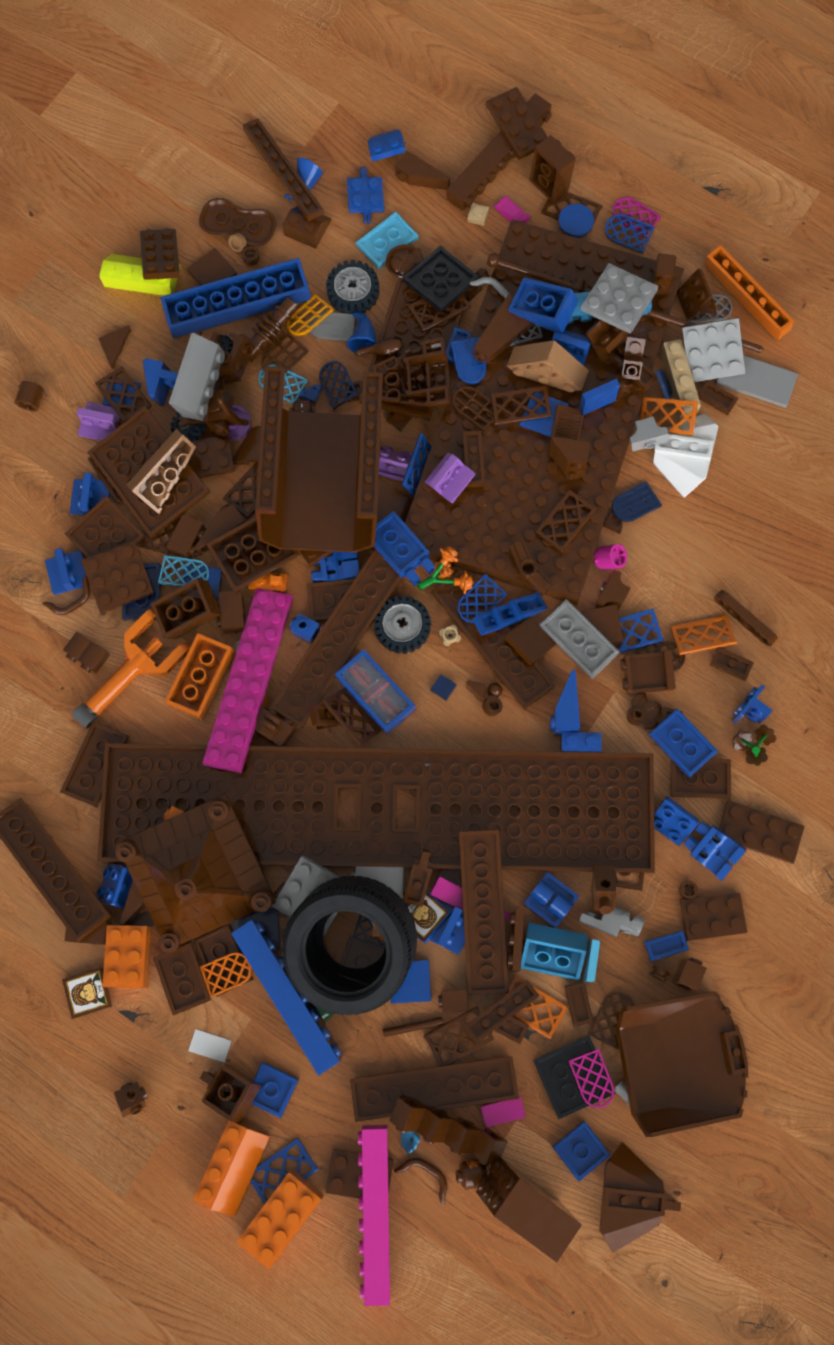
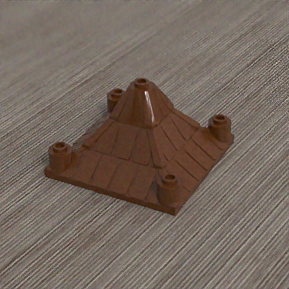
M223 794L115 843L117 846L115 851L116 857L127 865L130 875L161 937L159 939V947L166 953H172L177 950L179 945L253 912H265L271 905L277 902L227 794Z

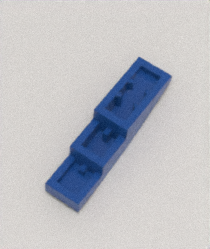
M535 593L513 599L508 604L494 607L490 612L476 615L472 620L482 636L521 622L530 616L532 617L545 611L548 607L540 594Z

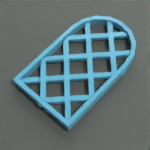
M263 370L260 371L258 376L262 389H264V384L261 383V379L264 378L262 374L265 373ZM287 371L285 373L287 385L284 386V389L288 388L290 393L283 395V400L293 404L294 401L298 400V396L308 383V379ZM294 378L296 383L289 384L288 379ZM297 385L298 391L292 392L290 387Z
M164 555L158 584L182 587L187 584L183 579L188 575L192 579L191 581L201 577L203 580L208 581L209 570L202 561ZM180 562L182 566L176 570L173 565ZM192 563L195 568L188 571L186 567ZM202 566L206 568V571L203 573L199 570ZM172 567L174 572L168 575L165 570ZM185 569L187 573L181 577L178 572ZM197 570L200 575L193 578L191 573ZM177 574L179 579L173 582L170 577Z

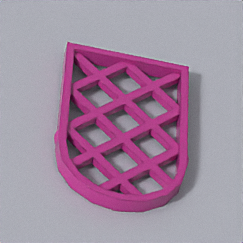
M630 197L617 200L613 206V216L618 215L615 213V209H620L622 215H630L631 218H633L634 214H639L640 219L636 220L641 222L649 220L651 226H655L661 218L660 215ZM627 201L628 205H622L621 202ZM637 206L638 211L632 212L631 207ZM629 207V212L623 213L622 208ZM641 213H647L648 218H642ZM629 221L623 223L627 228L631 227V225L627 224ZM641 227L634 228L636 233L640 232L638 230H640Z
M597 1049L569 1060L568 1062L580 1090V1095L584 1101L594 1108H603L610 1104L614 1096V1087L600 1050ZM595 1053L593 1059L587 1057L588 1055ZM598 1054L602 1063L595 1061ZM582 1058L580 1065L573 1062ZM585 1059L592 1061L589 1069L582 1066ZM594 1063L601 1066L599 1073L592 1071ZM572 1064L578 1066V1070L576 1073L574 1071ZM581 1068L588 1071L586 1078L578 1076ZM603 1068L605 1069L607 1077L601 1075ZM590 1073L597 1075L595 1083L588 1080ZM600 1077L607 1080L604 1087L597 1085ZM577 1078L584 1081L582 1087L580 1086ZM586 1082L594 1085L591 1093L584 1090ZM609 1082H610L612 1091L606 1089L607 1086H608V1084H609ZM596 1087L603 1090L600 1097L593 1094ZM605 1091L611 1093L608 1101L603 1099ZM583 1092L589 1095L588 1100L584 1097ZM592 1097L599 1099L597 1106L589 1103Z

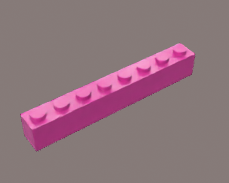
M362 1125V1132H358V1145H362V1153H358V1167H362V1175L358 1176L359 1188H363V1197H359V1210H363V1218L359 1219V1232H363V1240H359V1253L364 1254V1262H360V1276H364V1284L360 1285V1298H364V1306L390 1305L387 1125Z

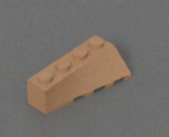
M176 429L126 485L147 505L160 514L163 503L168 499L169 492L174 483H177L180 472L185 468L196 446Z

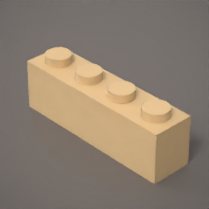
M682 340L665 342L660 354L672 390L673 399L698 401V413L701 404ZM684 405L681 408L688 415L692 412L693 405ZM678 410L679 418H683V414Z

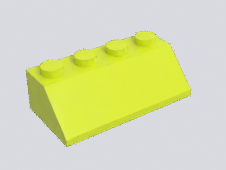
M110 254L103 260L99 275L104 287L162 296L175 292L178 279L144 280L142 258Z

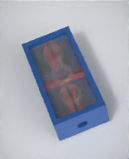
M364 649L335 674L336 680L386 735L416 710L413 702Z

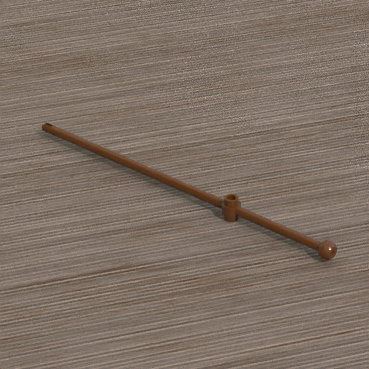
M496 253L489 254L487 259V265L491 268L500 266L557 286L570 288L574 293L591 292L592 290L585 286L586 281L582 278H576L575 282H569L500 259ZM653 309L647 314V316L680 327L696 325L695 323ZM741 339L743 348L758 353L763 351L761 345Z

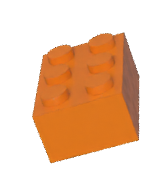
M107 925L102 987L148 988L152 927Z

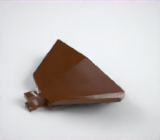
M624 1143L620 1144L606 1162L599 1231L613 1253L659 1226L662 1216H665V1210L681 1211V1202L666 1200L663 1181Z

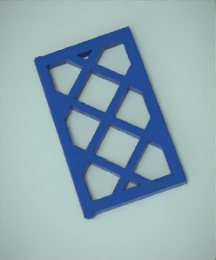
M422 433L419 434L402 485L413 498L432 447ZM420 453H422V461H421V462H420Z
M654 609L619 618L620 625L628 620L635 621L631 630L621 626V630L628 633L624 643H618L621 645V648L618 649L620 653L664 641ZM651 614L652 621L648 625L641 621L640 618ZM638 623L648 628L643 637L633 632ZM650 630L656 632L658 636L657 639L650 641L645 638ZM631 635L641 640L636 645L628 646L626 644Z
M299 1138L256 1168L255 1173L259 1170L265 1171L263 1183L256 1182L254 1177H252L251 1184L264 1204L268 1201L264 1195L265 1187L277 1189L283 1180V1175L289 1173L284 1171L287 1159L298 1161L296 1171L300 1173L302 1162L310 1164L312 1170L305 1175L300 1174L305 1179L319 1170ZM297 1144L301 1150L300 1156L288 1155V1150ZM276 1158H283L281 1170L269 1168L270 1163ZM268 1172L280 1174L278 1186L266 1184Z

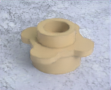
M455 625L441 629L439 632L440 636L443 637V644L445 646H450L451 643H458L461 640Z

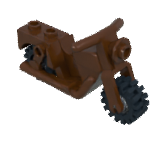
M213 332L210 341L222 348L225 352V359L219 369V378L214 384V393L208 403V412L204 416L203 421L182 417L177 412V417L173 416L172 418L174 422L170 423L172 433L177 429L189 441L199 440L197 437H202L203 433L215 431L222 436L230 434L229 425H249L247 419L239 418L231 411L233 397L223 387V383L228 384L241 381L240 379L255 349L248 336L230 333V336L233 338L232 340L227 335L223 336Z

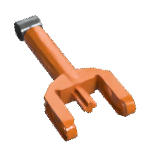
M152 608L148 609L124 633L125 662L86 701V705L84 703L81 704L72 713L71 716L85 729L89 728L92 722L97 720L98 716L96 714L100 715L138 675H168L187 656L191 645L185 642L183 645H179L158 666L150 659L163 645L156 637L143 650L134 643L154 622L155 614Z

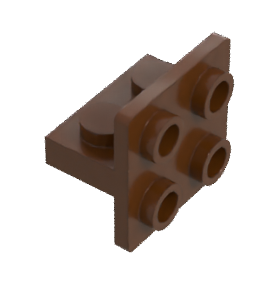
M697 269L677 290V296L688 320H691L699 311L713 314L717 310L702 269Z
M600 319L586 332L587 338L602 362H605L609 355L614 353L616 348L626 341L629 334Z

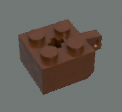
M223 1063L214 1075L203 1071L200 1077L201 1080L208 1084V1090L202 1102L230 1122L242 1123L262 1086L233 1066Z

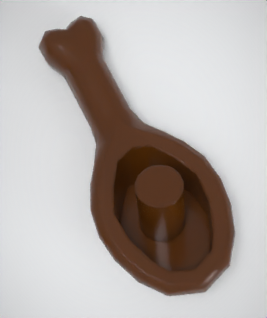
M387 338L375 345L359 347L355 354L360 357L375 352L381 355L393 356L395 351L403 347V344L399 339Z

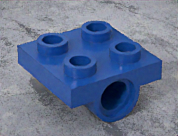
M547 872L524 902V905L556 928L572 908L579 895Z

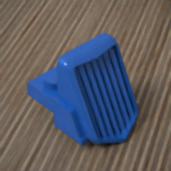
M145 358L143 366L148 395L156 404L164 406L169 388L173 391L178 373L172 372L164 362Z

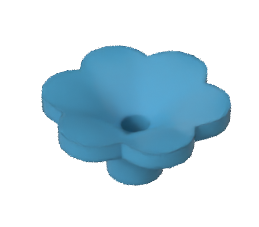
M401 1132V1147L405 1149L406 1153H412L417 1148V1143L420 1142V1136L416 1132Z

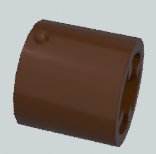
M22 381L18 386L15 404L28 411H38L43 393H45L44 388L34 382Z

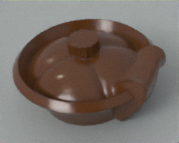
M406 244L398 245L387 254L386 267L395 277L403 278V276L422 262L424 258L419 248Z

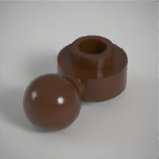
M492 683L487 688L489 697L483 701L482 708L487 715L496 716L503 708L502 702L498 698L502 694V687L498 683Z

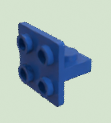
M564 330L563 333L555 332L552 341L555 340L584 366L591 347L589 339L586 336Z
M84 473L83 479H74L70 506L71 515L84 516L105 496L110 497V493L102 480H96L91 473Z
M62 548L54 550L56 557L45 560L53 594L58 595L82 588L83 578L86 575L81 562L84 559L82 552L79 550L66 554Z
M763 684L759 688L754 687L745 697L744 701L746 703L743 702L733 713L735 718L732 721L734 724L744 714H747V718L750 721L760 724L773 711L757 699L765 688Z
M668 796L654 813V828L678 846L682 844L699 824V819Z
M109 863L104 869V879L102 885L98 888L97 899L101 903L124 909L133 879L127 867Z
M440 902L452 914L430 941L459 955L465 944L463 910Z

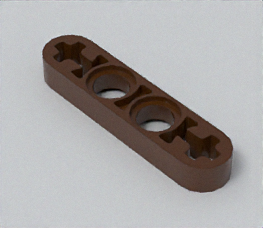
M720 590L714 597L719 606L765 645L772 646L778 638L772 630L726 591Z

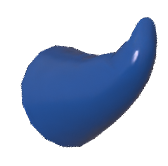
M297 158V173L309 190H311L323 175V171L310 160ZM289 194L284 195L285 198L293 201Z
M362 312L352 313L358 322L353 334L347 340V348L353 353L359 347H367L377 343L372 322Z

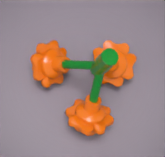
M450 546L440 548L442 559L435 562L434 573L432 576L417 584L418 588L422 590L433 583H447L460 586L463 594H466L467 590L472 589V576L468 575L467 571L464 570L460 578L449 580L448 578L452 576L454 569L451 568V563L448 562H458L456 558L458 552Z

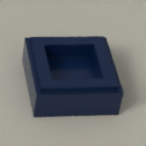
M441 674L430 691L447 701L457 684Z

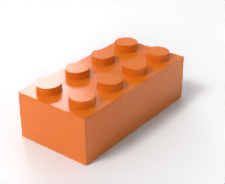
M197 633L164 701L167 706L204 721L235 655L233 648Z
M292 1168L237 1240V1243L269 1270L320 1203L324 1194Z

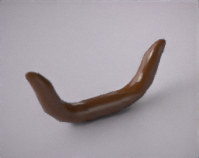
M84 576L82 582L83 595L67 607L58 608L50 602H43L42 604L58 615H66L78 609L87 602L90 596L87 576Z
M420 1158L408 1159L394 1170L395 1173H402L412 1166L421 1167L438 1179L440 1184L439 1199L442 1204L445 1203L447 1192L446 1178L439 1169Z

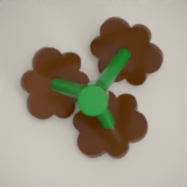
M761 725L755 730L757 743L752 744L751 733L743 729L733 738V748L735 750H746V762L748 764L760 766L761 762L768 760L766 749L759 746L762 743L770 745L777 738L774 735V730L769 729L766 725Z

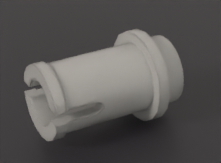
M620 1081L614 1088V1092L628 1106L629 1099L626 1084Z

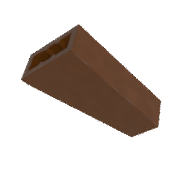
M510 295L506 297L473 347L472 355L479 362L489 364L535 325L508 311L513 297Z

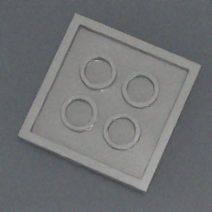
M608 263L582 304L581 311L631 334L658 291V286Z
M739 317L682 327L686 357L694 382L745 374Z
M302 855L276 899L277 902L272 907L291 917L297 907L314 889L329 880L339 878V876ZM334 912L327 920L324 927L323 937L326 934L327 930L329 929L338 912Z

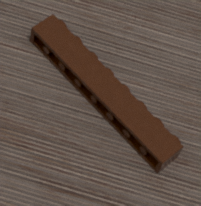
M535 93L527 104L539 124L542 125L551 118L552 105ZM501 131L447 188V200L461 211H464L466 207H470L475 197L484 192L486 185L495 180L497 173L506 168L508 161L516 157Z

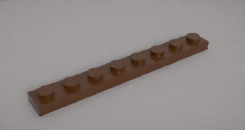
M255 119L243 124V130L305 218L310 221L324 215V209L260 120Z

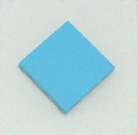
M592 939L588 941L583 982L590 983L595 981L600 947L599 940Z

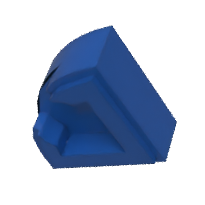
M313 385L303 389L298 396L299 399L309 400L311 403L316 404L322 391V386Z

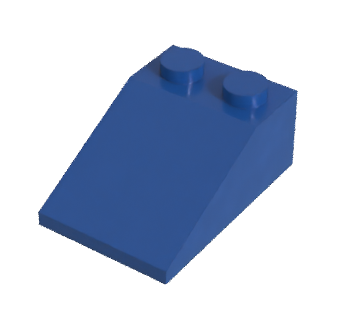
M523 278L508 311L545 329L563 333L578 303V299L570 288Z
M576 670L571 671L554 714L550 716L549 729L553 731V736H560L562 732H578L580 729Z

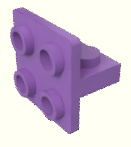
M88 402L85 409L79 407L77 415L81 420L78 435L79 437L102 441L118 428L121 418L110 406Z
M389 446L380 447L379 475L403 481L412 457L411 453L407 451L397 452Z
M447 453L425 483L449 502L453 503L475 476V473L456 456Z

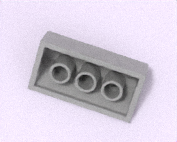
M191 333L169 404L182 417L203 421L204 416L208 412L209 400L214 393L215 381L219 378V369L221 363L224 362L225 352L218 344L195 333Z

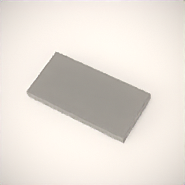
M743 355L745 374L718 378L716 385L786 408L798 374Z
M567 599L539 624L591 679L620 654Z

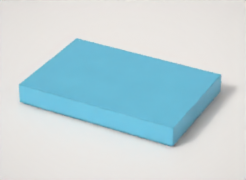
M394 212L355 242V245L379 270L386 264V256L392 248L403 244L411 245L419 239V235L397 212Z

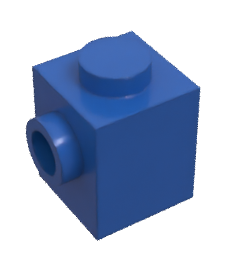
M300 613L297 618L294 617L289 626L292 635L310 644L313 643L321 628L319 623Z

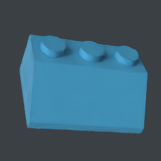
M528 922L521 956V969L579 981L587 952L588 935Z

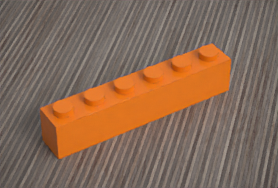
M719 245L707 255L705 267L777 341L792 329L794 320L722 245Z

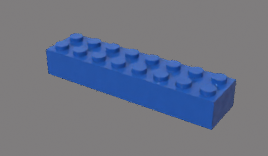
M299 258L160 297L173 339L276 310L275 306H279L286 297L290 298L295 304L311 300L309 287Z
M251 920L232 932L231 935L319 1076L341 1061L342 1051L337 1043L332 1044L329 1039L332 1035L326 1026L322 1027L319 1023L320 1016L316 1009L313 1008L311 1010L307 1003L309 1001L303 998L300 992L292 985L290 977L286 973L283 956L277 955L275 950L278 948L274 941L267 939L264 933L267 930L262 922Z

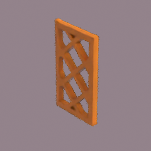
M644 397L640 420L653 417L652 415L661 409L666 416L658 423L655 420L659 427L669 419L673 427L667 429L668 433L694 435L698 401ZM648 402H656L658 405L651 412L647 409ZM671 403L677 407L668 414L663 405ZM684 405H693L692 412L688 415L681 408ZM680 410L684 418L676 424L671 416ZM687 420L690 424L689 431L680 430L679 426Z
M726 615L670 627L679 655L737 644ZM723 621L725 624L723 629L713 625L714 623ZM707 626L703 633L694 629V627ZM710 628L720 632L716 639L707 635ZM686 629L688 631L684 636L677 634L676 630ZM691 632L700 636L697 642L687 639ZM723 634L730 637L729 641H719ZM703 638L713 642L710 645H700ZM685 642L692 645L693 648L683 650L682 644Z
M515 975L508 991L514 990L517 981L522 984L524 980ZM533 986L536 992L544 997L545 1003L534 1005L532 1002L530 1007H526L520 1012L532 1009L535 1021L529 1022L521 1017L520 1012L513 1017L551 1040L568 1007ZM550 1004H555L562 1008L559 1015L552 1017ZM546 1006L549 1018L538 1020L535 1008ZM550 1021L552 1026L550 1032L547 1033L540 1029L539 1023Z

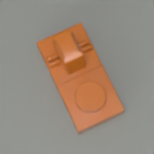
M271 572L249 584L248 590L256 591V588L286 594L288 574Z

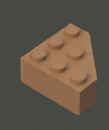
M555 340L516 346L513 348L507 367L517 376L567 392L582 390L589 372L585 366Z

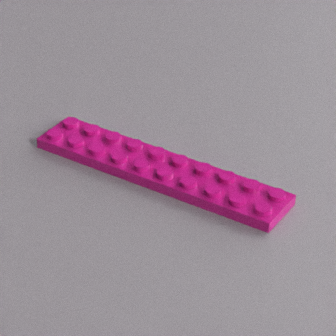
M256 588L203 759L204 766L242 773L293 602V595Z

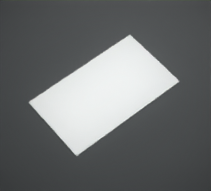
M195 1029L188 1051L225 1063L231 1040Z

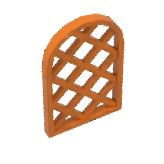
M239 952L228 954L200 967L210 998L246 983L250 979L253 970L244 954ZM236 955L235 960L230 958V956ZM239 955L245 958L243 964L237 961ZM225 959L223 965L218 963V961ZM227 960L234 962L231 969L225 966ZM213 964L212 967H211V970L205 968V967H207V966ZM236 964L242 966L240 973L234 971ZM215 965L221 967L219 974L213 972ZM244 968L249 970L247 977L242 975ZM224 969L230 972L228 978L221 976ZM232 973L238 976L236 982L230 980ZM212 974L218 977L216 983L210 981ZM241 977L245 979L244 981L239 983ZM220 978L226 981L224 988L218 985ZM228 983H231V984L234 985V986H232V987L227 988ZM216 988H219V989L222 990V991H220V992L215 993Z

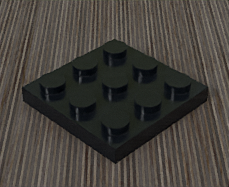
M442 246L438 247L403 276V282L440 313L472 287L470 282L479 279L476 273Z
M589 1035L533 1060L558 1119L590 1106L580 1095V1090L568 1062L571 1059L595 1050ZM595 1053L588 1055L587 1057L593 1059ZM597 1056L595 1061L601 1063L599 1056ZM582 1058L573 1062L580 1065ZM585 1059L582 1066L589 1069L592 1061ZM594 1063L592 1071L599 1073L601 1066ZM572 1064L574 1071L576 1073L578 1070V1066ZM581 1068L578 1076L586 1078L588 1071ZM603 1068L601 1075L607 1077L606 1072ZM590 1073L588 1080L595 1083L597 1075ZM600 1077L597 1085L604 1087L607 1080ZM577 1078L580 1086L582 1087L584 1081ZM586 1082L584 1090L591 1093L594 1085ZM609 1082V1084H608V1086H607L606 1089L612 1091L611 1085H610V1082ZM596 1087L593 1094L600 1097L603 1090ZM605 1091L603 1099L610 1097L611 1093ZM583 1092L584 1097L588 1100L589 1095ZM592 1097L589 1103L594 1104L599 1099Z

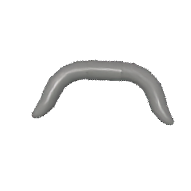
M482 277L470 282L472 286L490 284L505 299L510 295L500 282L491 277Z

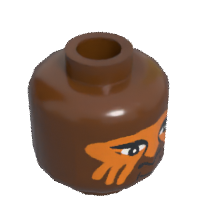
M477 1159L463 1161L459 1165V1170L455 1171L456 1181L461 1183L465 1190L476 1189L480 1180L487 1176L486 1166L480 1164Z

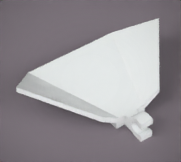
M704 413L696 416L694 435L668 433L669 442L655 446L653 464L683 498L706 479L712 457L718 425ZM686 420L679 426V429L689 431V422Z

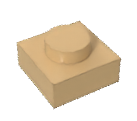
M472 203L467 222L484 226L489 213V207Z

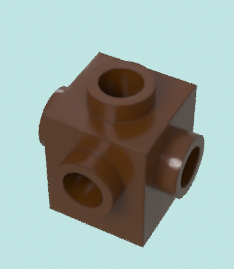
M137 1082L127 1083L120 1090L114 1092L122 1117L129 1114H138L146 1107L145 1099L148 1098L144 1087L140 1088Z

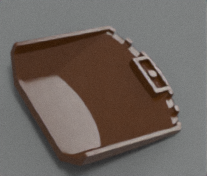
M716 991L621 1008L616 1026L617 1041L631 1115L645 1137L660 1136L742 1117L744 1111L742 1109L744 1098H747L748 1092L745 1090L746 1078H748L746 1050L737 1024H734L730 1016V1009L724 1006L720 1000L721 997Z

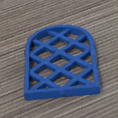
M622 214L611 217L605 226L606 236L609 240L642 254L655 229L654 226ZM618 218L619 222L613 224L612 220ZM629 221L631 227L625 229L623 223ZM621 224L623 230L616 232L615 226ZM641 226L642 231L636 233L634 228ZM613 228L614 233L609 235L607 230ZM632 229L634 235L628 237L626 231ZM651 231L647 237L646 232ZM624 232L626 238L619 240L618 234ZM644 234L645 239L639 241L637 236ZM635 237L637 242L631 244L629 239ZM645 242V245L642 249L641 243Z
M485 574L460 599L458 613L464 621L474 623L473 620H469V615H480L490 612L507 596V593ZM484 579V585H478ZM487 580H489L492 584L487 585ZM477 587H485V594H478ZM487 587H494V593L487 594ZM475 588V594H469ZM496 588L502 593H496ZM478 596H485V603H478ZM487 596H494V603H487ZM466 597V603H461ZM468 597H475L476 603H468ZM478 605H485V612H478ZM487 605H493V606L487 611ZM460 606H466V612H460ZM468 606H476V612H469Z

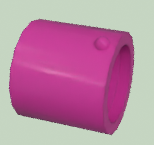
M621 544L598 547L594 552L595 565L600 570L624 567L627 562L626 549Z

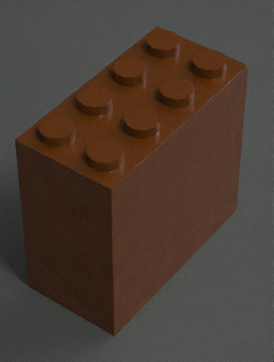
M500 1157L491 1164L490 1172L486 1178L480 1180L476 1193L494 1217L557 1263L582 1224L558 1199Z

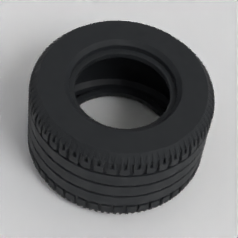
M363 876L337 877L314 889L293 912L286 925L282 942V955L286 973L290 977L292 985L300 992V995L306 998L309 1003L317 1006V1008H321V1010L326 1012L329 1011V1013H337L338 1015H357L370 1012V1010H375L388 1002L405 981L417 948L415 922L404 900L384 883L368 877L364 878ZM351 911L361 914L378 927L386 947L382 956L374 964L365 968L353 969L340 965L329 955L324 944L323 933L327 920L334 912Z

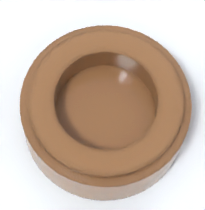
M234 233L228 239L230 248L235 252H241L247 246L245 237L240 233Z

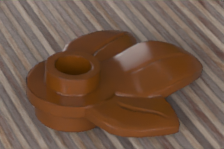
M645 693L637 694L631 701L632 707L627 711V720L631 724L641 725L647 730L655 729L658 726L655 717L661 713V704L656 701H648Z

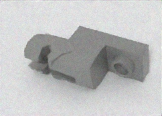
M614 906V910L609 914H602L600 920L597 919V915L586 911V914H580L577 922L613 937L618 935L619 930H622L621 933L639 936L645 918L635 915L630 921L629 911Z

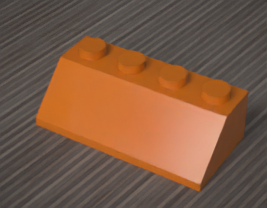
M228 1121L193 1201L211 1210L235 1217L271 1136L244 1123Z

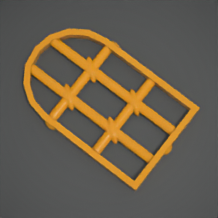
M315 294L311 297V300L305 302L293 314L292 319L295 317L296 321L291 325L290 321H287V328L293 335H305L330 315L334 309ZM313 300H318L312 307L308 306ZM319 303L325 305L318 312L313 310ZM304 308L308 309L301 316H297V314H299ZM329 308L330 310L322 317L319 315L324 309ZM312 312L314 315L304 322L302 318ZM314 318H319L313 325H308ZM301 322L303 324L295 332L291 330L297 323ZM305 327L308 328V329H306L305 331L299 332V331H301V330H302L303 328H305Z

